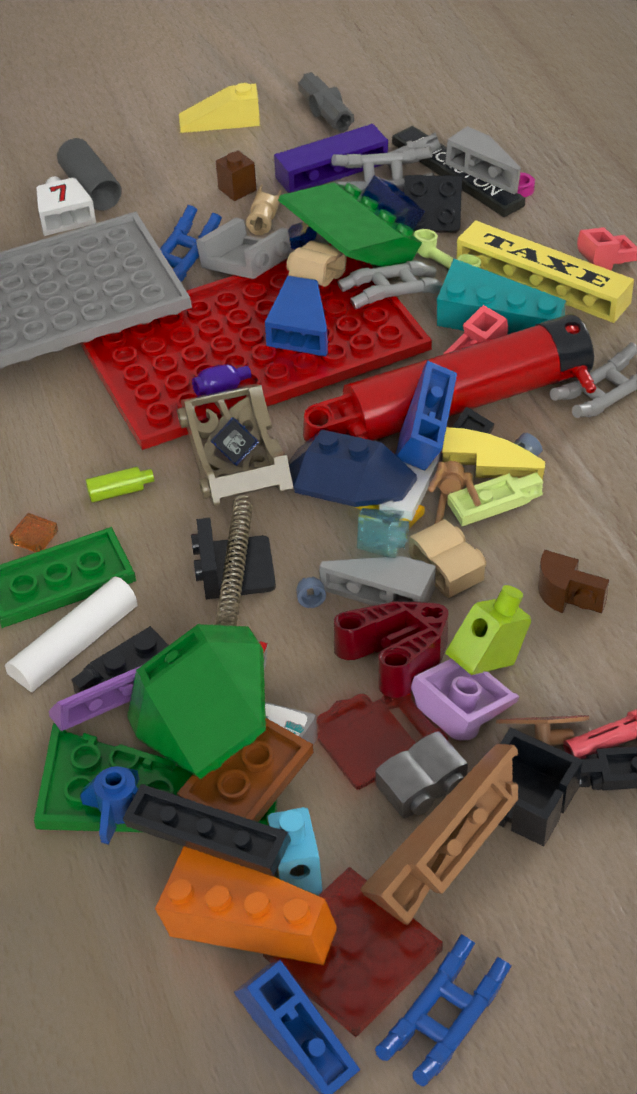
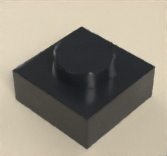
M466 407L452 428H463L490 434L494 429V423Z

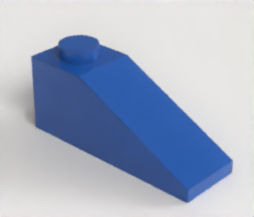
M428 360L422 370L402 426L395 454L404 463L424 471L442 450L457 377L456 372Z
M281 960L266 965L234 991V994L258 1027L319 1094H333L360 1071V1068Z

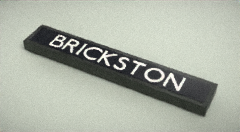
M411 126L393 135L392 144L401 148L407 145L406 142L410 140L413 143L428 135ZM441 143L442 149L432 152L431 158L419 160V162L440 176H462V190L502 217H506L525 206V197L519 193L514 195L446 165L447 147Z

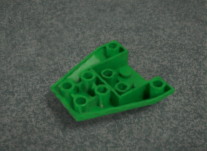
M197 624L139 667L135 674L127 716L135 736L142 743L199 779L221 767L228 758L243 747L252 744L260 734L266 731L264 652L252 630L247 626Z

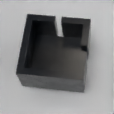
M510 727L500 744L514 745L518 749V755L512 758L513 782L518 784V800L498 825L504 827L508 821L512 823V832L545 846L560 820L561 813L564 814L579 788L583 760Z

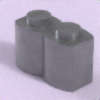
M438 731L422 738L408 751L398 753L381 764L375 770L376 786L403 818L414 814L421 815L431 808L436 798L448 795L468 773V763Z

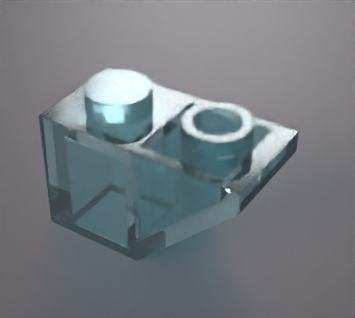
M362 508L358 519L357 548L385 557L396 558L400 548H405L409 537V521H403L404 511Z

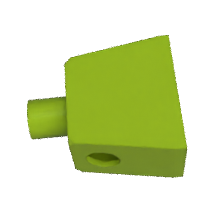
M504 585L496 599L475 603L445 654L471 675L514 665L531 623L530 615L518 607L524 596L523 593L513 586Z

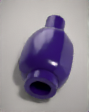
M227 364L203 369L198 374V377L192 378L193 390L200 397L236 389L240 381L251 378V370L248 366L236 369L232 365Z

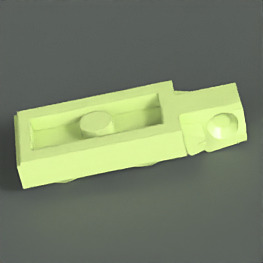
M537 472L521 478L512 477L509 473L474 485L481 502L479 506L474 505L467 488L450 493L447 496L449 507L461 526H465L531 502V500L543 494V480Z

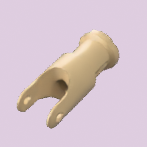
M263 184L260 185L251 206V214L246 219V226L251 233L263 235L270 231L272 226L271 220L274 219L280 204L278 198L282 195L281 189L279 194L274 196L262 192Z

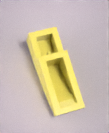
M446 427L442 462L456 461L462 465H476V478H497L509 473L512 477L521 478L537 472L543 480L545 461L530 451L488 433Z

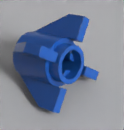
M120 766L109 767L100 772L83 788L80 794L82 804L99 808L101 813L99 829L101 843L109 845L116 830V824H124L122 818L138 791L136 786L139 781L138 770Z

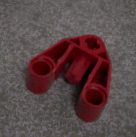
M395 601L341 612L334 618V653L337 657L344 660H357L374 652L381 651L378 666L379 691L385 696L392 698L406 696L412 691L411 685L414 676L442 662L448 644V609L437 603Z

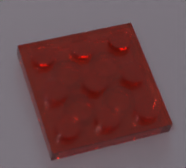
M349 866L318 895L326 900L337 926L324 964L263 954V957L270 963L281 960L304 993L354 1037H357L443 950V942L414 918L408 925L404 924L365 896L360 889L367 880Z

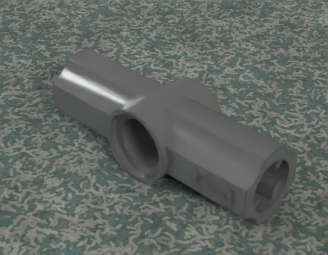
M312 72L303 75V78L298 82V89L309 101L313 115L315 117L323 116L339 132L347 131L354 122V114L343 103L338 88H329Z

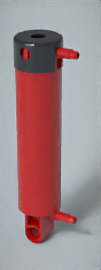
M574 314L564 315L538 323L528 329L427 359L457 373L449 416L462 413L466 407L470 409L478 408L540 387L558 384L574 378L578 379L587 393L591 394L596 391L594 380L589 374L594 365L593 343L585 324ZM427 360L344 385L342 396L309 406L304 412L303 438L305 442L321 430L373 441L401 432Z

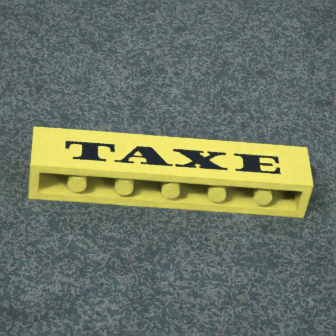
M476 220L457 239V259L462 254L476 255L481 259V269L566 300V305L615 323L631 304L634 279Z

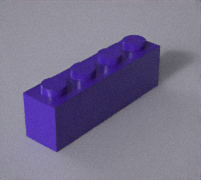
M369 124L274 154L275 178L288 193L363 172V166L361 168L333 166L331 162L333 154L367 155L388 153V139L374 124Z

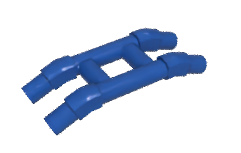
M187 205L182 217H180L177 225L174 227V231L161 246V252L170 266L173 267V271L180 282L184 280L187 276L186 273L199 257L196 240L218 228L222 220L220 215L212 213L198 239L187 236L193 225L192 221L198 210L191 205ZM177 245L190 249L184 258L171 255V252Z
M462 934L451 952H448L444 961L438 967L437 973L404 1017L399 1019L396 1025L388 1032V1035L375 1048L376 1055L381 1060L388 1061L410 1041L415 1034V1030L435 1041L436 1045L412 1073L414 1081L420 1086H426L434 1076H437L445 1068L462 1040L485 1008L489 1007L496 997L503 980L512 967L511 964L497 956L487 975L483 977L479 986L474 991L473 996L453 984L475 945V942ZM440 997L462 1010L449 1029L427 1015Z

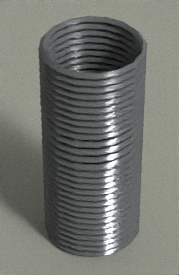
M74 138L64 142L58 150L57 161L68 177L77 179L92 198L95 210L104 211L115 206L122 195V188L105 164L83 139Z

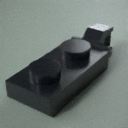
M149 626L90 662V664L83 668L81 673L72 678L75 694L142 666L169 645Z
M637 747L597 749L596 754L588 755L586 759H582L583 764L579 787L592 786L593 790L602 789V791L637 789Z

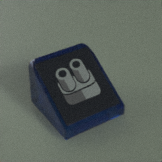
M234 417L210 440L235 466L259 443L258 439Z

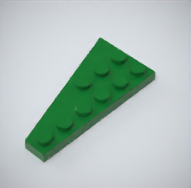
M53 723L34 817L36 830L99 831L101 820L99 808L82 804L80 794L83 788L100 772L109 767L120 766L138 770L139 781L136 785L138 789L143 784L173 795H177L193 774L176 766V763L169 759L122 744L116 747L99 742L96 736L83 733L82 736L66 730L60 731L57 725ZM277 799L259 823L268 825L267 816L277 812ZM125 823L116 824L115 832H141L127 827Z

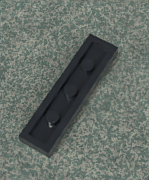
M143 784L139 787L122 818L129 828L270 876H274L291 841L289 833Z

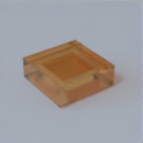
M27 513L9 535L11 544L33 552L42 551L57 534L58 526L56 522Z

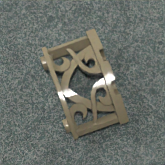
M253 384L181 400L182 408L177 409L178 419L181 428L187 427L201 476L199 484L203 499L209 498L213 506L220 505L219 498L274 485L280 491L293 488L287 455L281 449L277 438L270 439L267 430L272 428V423L267 410L262 385ZM246 395V398L228 410L224 400ZM215 402L222 418L218 420L217 415L212 410L206 409V416L209 421L201 423L196 416L195 406ZM233 419L242 428L245 426L252 428V431L248 432L255 440L252 446H259L251 450L244 457L243 466L227 463L215 456L218 446L213 440ZM200 437L207 439L204 449Z

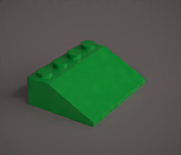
M332 182L283 194L278 198L281 204L346 257L380 267L404 264L407 261H413L422 244L420 240L413 236L415 232L413 229L402 223H396L397 217L383 209L379 210L377 208L378 202L367 196H361L362 190L350 183H346L343 186Z

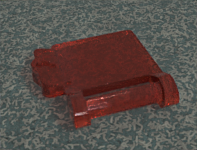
M411 692L406 696L398 698L383 695L375 702L366 694H358L351 699L336 701L328 711L317 717V725L320 730L317 733L318 741L355 789L360 790L375 782V770L381 764L398 753L408 751L416 743L389 711L390 709L399 708L421 734L422 738L439 731L448 741V736L441 728H435L417 708L416 704L411 700Z

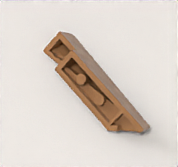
M496 744L367 880L360 891L407 925L413 919L430 889L435 893L443 894L517 802L518 784L514 783L512 778V758L518 755V749L514 745Z

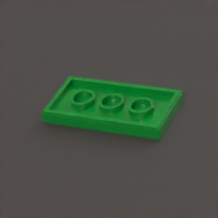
M109 527L0 564L1 628L87 599L113 577H119L127 584L136 582L135 572L113 528Z

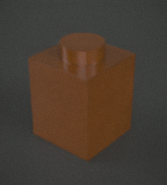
M237 150L216 160L218 189L229 198L236 201L257 191L255 162L242 152Z

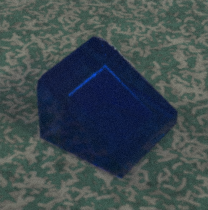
M305 222L291 225L288 229L291 249L296 250L306 245L309 241H314L317 237V232Z

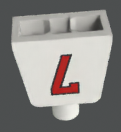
M51 177L45 184L36 187L38 210L44 236L96 224L93 200L76 178L61 180L58 177Z

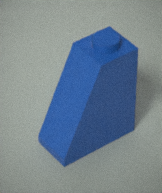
M287 276L265 320L266 346L327 356V325L317 280Z

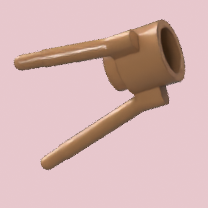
M456 461L438 462L437 471L428 487L429 492H434L437 486L440 489V498L434 524L443 520L447 496L450 493L462 490L464 486H466L474 505L479 506L481 504L472 482V473H465L462 464Z

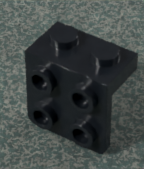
M405 175L403 224L414 231L429 229L440 233L458 232L461 223L462 176Z
M196 519L198 533L191 534L193 555H200L201 558L200 560H194L196 582L203 581L206 600L220 598L228 540L213 541L211 519ZM264 535L249 537L243 586L240 594L249 595L272 592L276 588L269 538Z

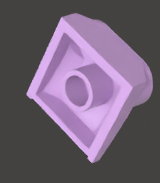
M449 659L414 676L411 685L417 708L456 740L475 738L482 724L508 709L519 698L516 693L511 692L490 673L483 672L471 675L453 659Z

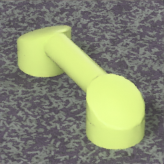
M429 229L415 231L414 237L422 242L417 253L424 258H431L449 269L454 258L436 248L437 233ZM462 254L457 259L478 268L481 266V259L473 254Z

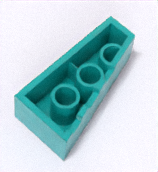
M453 259L437 297V326L464 331L463 324L485 305L507 318L508 335L534 327L538 323L564 316L566 300Z

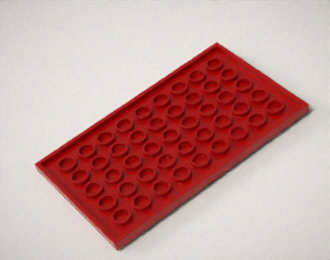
M347 257L345 272L340 278L333 279L327 286L318 285L327 325V356L266 346L265 320L287 276H289V270L286 267L287 259L254 279L233 275L187 290L192 308L183 310L175 315L154 319L147 324H138L125 328L118 333L106 334L94 338L90 342H81L80 345L140 448L145 450L188 435L187 427L181 428L177 409L182 408L181 400L198 397L193 390L192 378L198 377V374L203 369L224 364L232 365L236 369L248 366L251 370V378L240 381L237 388L253 384L262 385L266 406L268 407L432 350V340L397 296L387 297L371 304L368 303L355 310L350 299L363 293V290L375 286V283L370 281L342 292L337 281L349 276L350 273L357 269H371L373 267L370 263ZM246 395L224 400L228 410L246 398ZM215 402L195 406L196 416L201 423L209 421L206 416V409L212 410L217 415L218 420L222 418Z

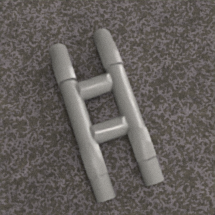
M430 146L391 153L367 155L333 154L331 159L333 166H344L345 168H361L363 166L364 181H336L335 183L343 186L346 183L353 184L362 190L361 194L404 190L405 178H403L402 163L410 164L419 162L422 159L431 158L432 149ZM391 164L392 179L376 180L374 165ZM429 173V174H424V175H425V176H434V173Z
M407 261L404 264L371 269L361 268L337 281L342 292L370 281L375 283V286L363 290V293L350 299L355 310L368 303L371 304L387 297L419 292L439 294L444 282L434 279L436 275L435 267L420 261ZM414 275L419 277L424 276L426 278H420V280H417L414 277ZM400 277L404 283L390 284L386 278Z
M631 342L621 352H618L613 358L608 360L606 364L589 373L594 380V384L606 378L617 386L616 388L605 393L596 386V391L590 394L587 393L577 380L564 384L561 387L552 388L550 390V398L554 401L562 399L571 400L580 396L583 392L592 400L573 406L572 414L574 417H593L604 412V409L637 391V373L631 376L630 379L620 373L637 354V345Z

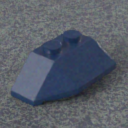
M326 430L319 431L300 446L288 461L295 493L353 507L379 505L391 500L393 502L401 501L417 481V474L382 442Z

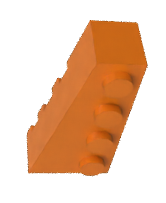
M183 846L155 907L170 937L322 965L325 962L337 930L335 921L324 898L274 876Z

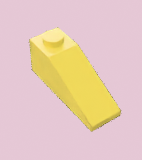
M240 83L228 86L179 113L180 133L260 126L256 84Z

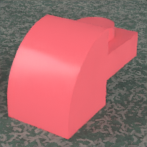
M605 227L580 230L577 241L578 250L590 263L612 271L614 264L637 261V246L625 235L613 236Z
M483 305L463 324L464 334L443 354L507 335V318Z

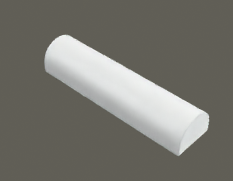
M113 577L5 664L7 674L32 693L138 606L133 590L121 578Z

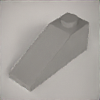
M467 126L447 140L446 165L514 195L518 192L521 167L489 135Z
M404 556L322 561L319 566L320 581L323 583L326 592L373 606L395 601L428 603L435 590L436 566Z

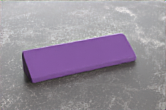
M139 667L58 701L49 710V716L60 731H63L131 700L136 670Z

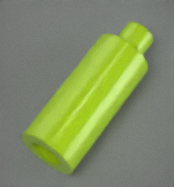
M137 466L88 478L85 481L90 501L93 503L144 490L143 484L154 482V475L152 469L140 471Z

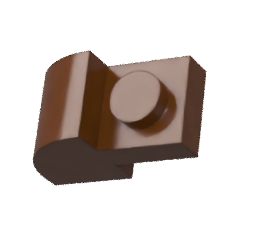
M544 550L540 561L538 590L542 600L550 608L560 613L564 612L567 603L582 609L602 613L607 601L610 580L578 571L579 559Z

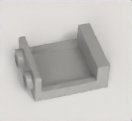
M234 218L196 240L202 268L251 279L258 277L287 259L292 252L288 229L280 228L264 239L247 236L244 219Z

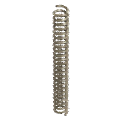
M247 495L238 496L233 501L215 625L237 626L246 550L248 549L247 545L251 528V514L253 513V504L251 502L237 500L248 498ZM239 503H247V504L250 505V507H248V506H246V505H239V506H237V505H238Z

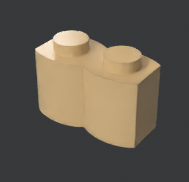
M309 241L306 245L297 248L289 254L286 267L289 270V276L317 280L318 285L327 286L333 279H338L343 275L347 257L332 245Z
M444 519L409 536V554L411 558L436 566L435 586L445 597L450 598L484 581L485 557L479 549H474L466 542L465 536L459 527L453 526Z

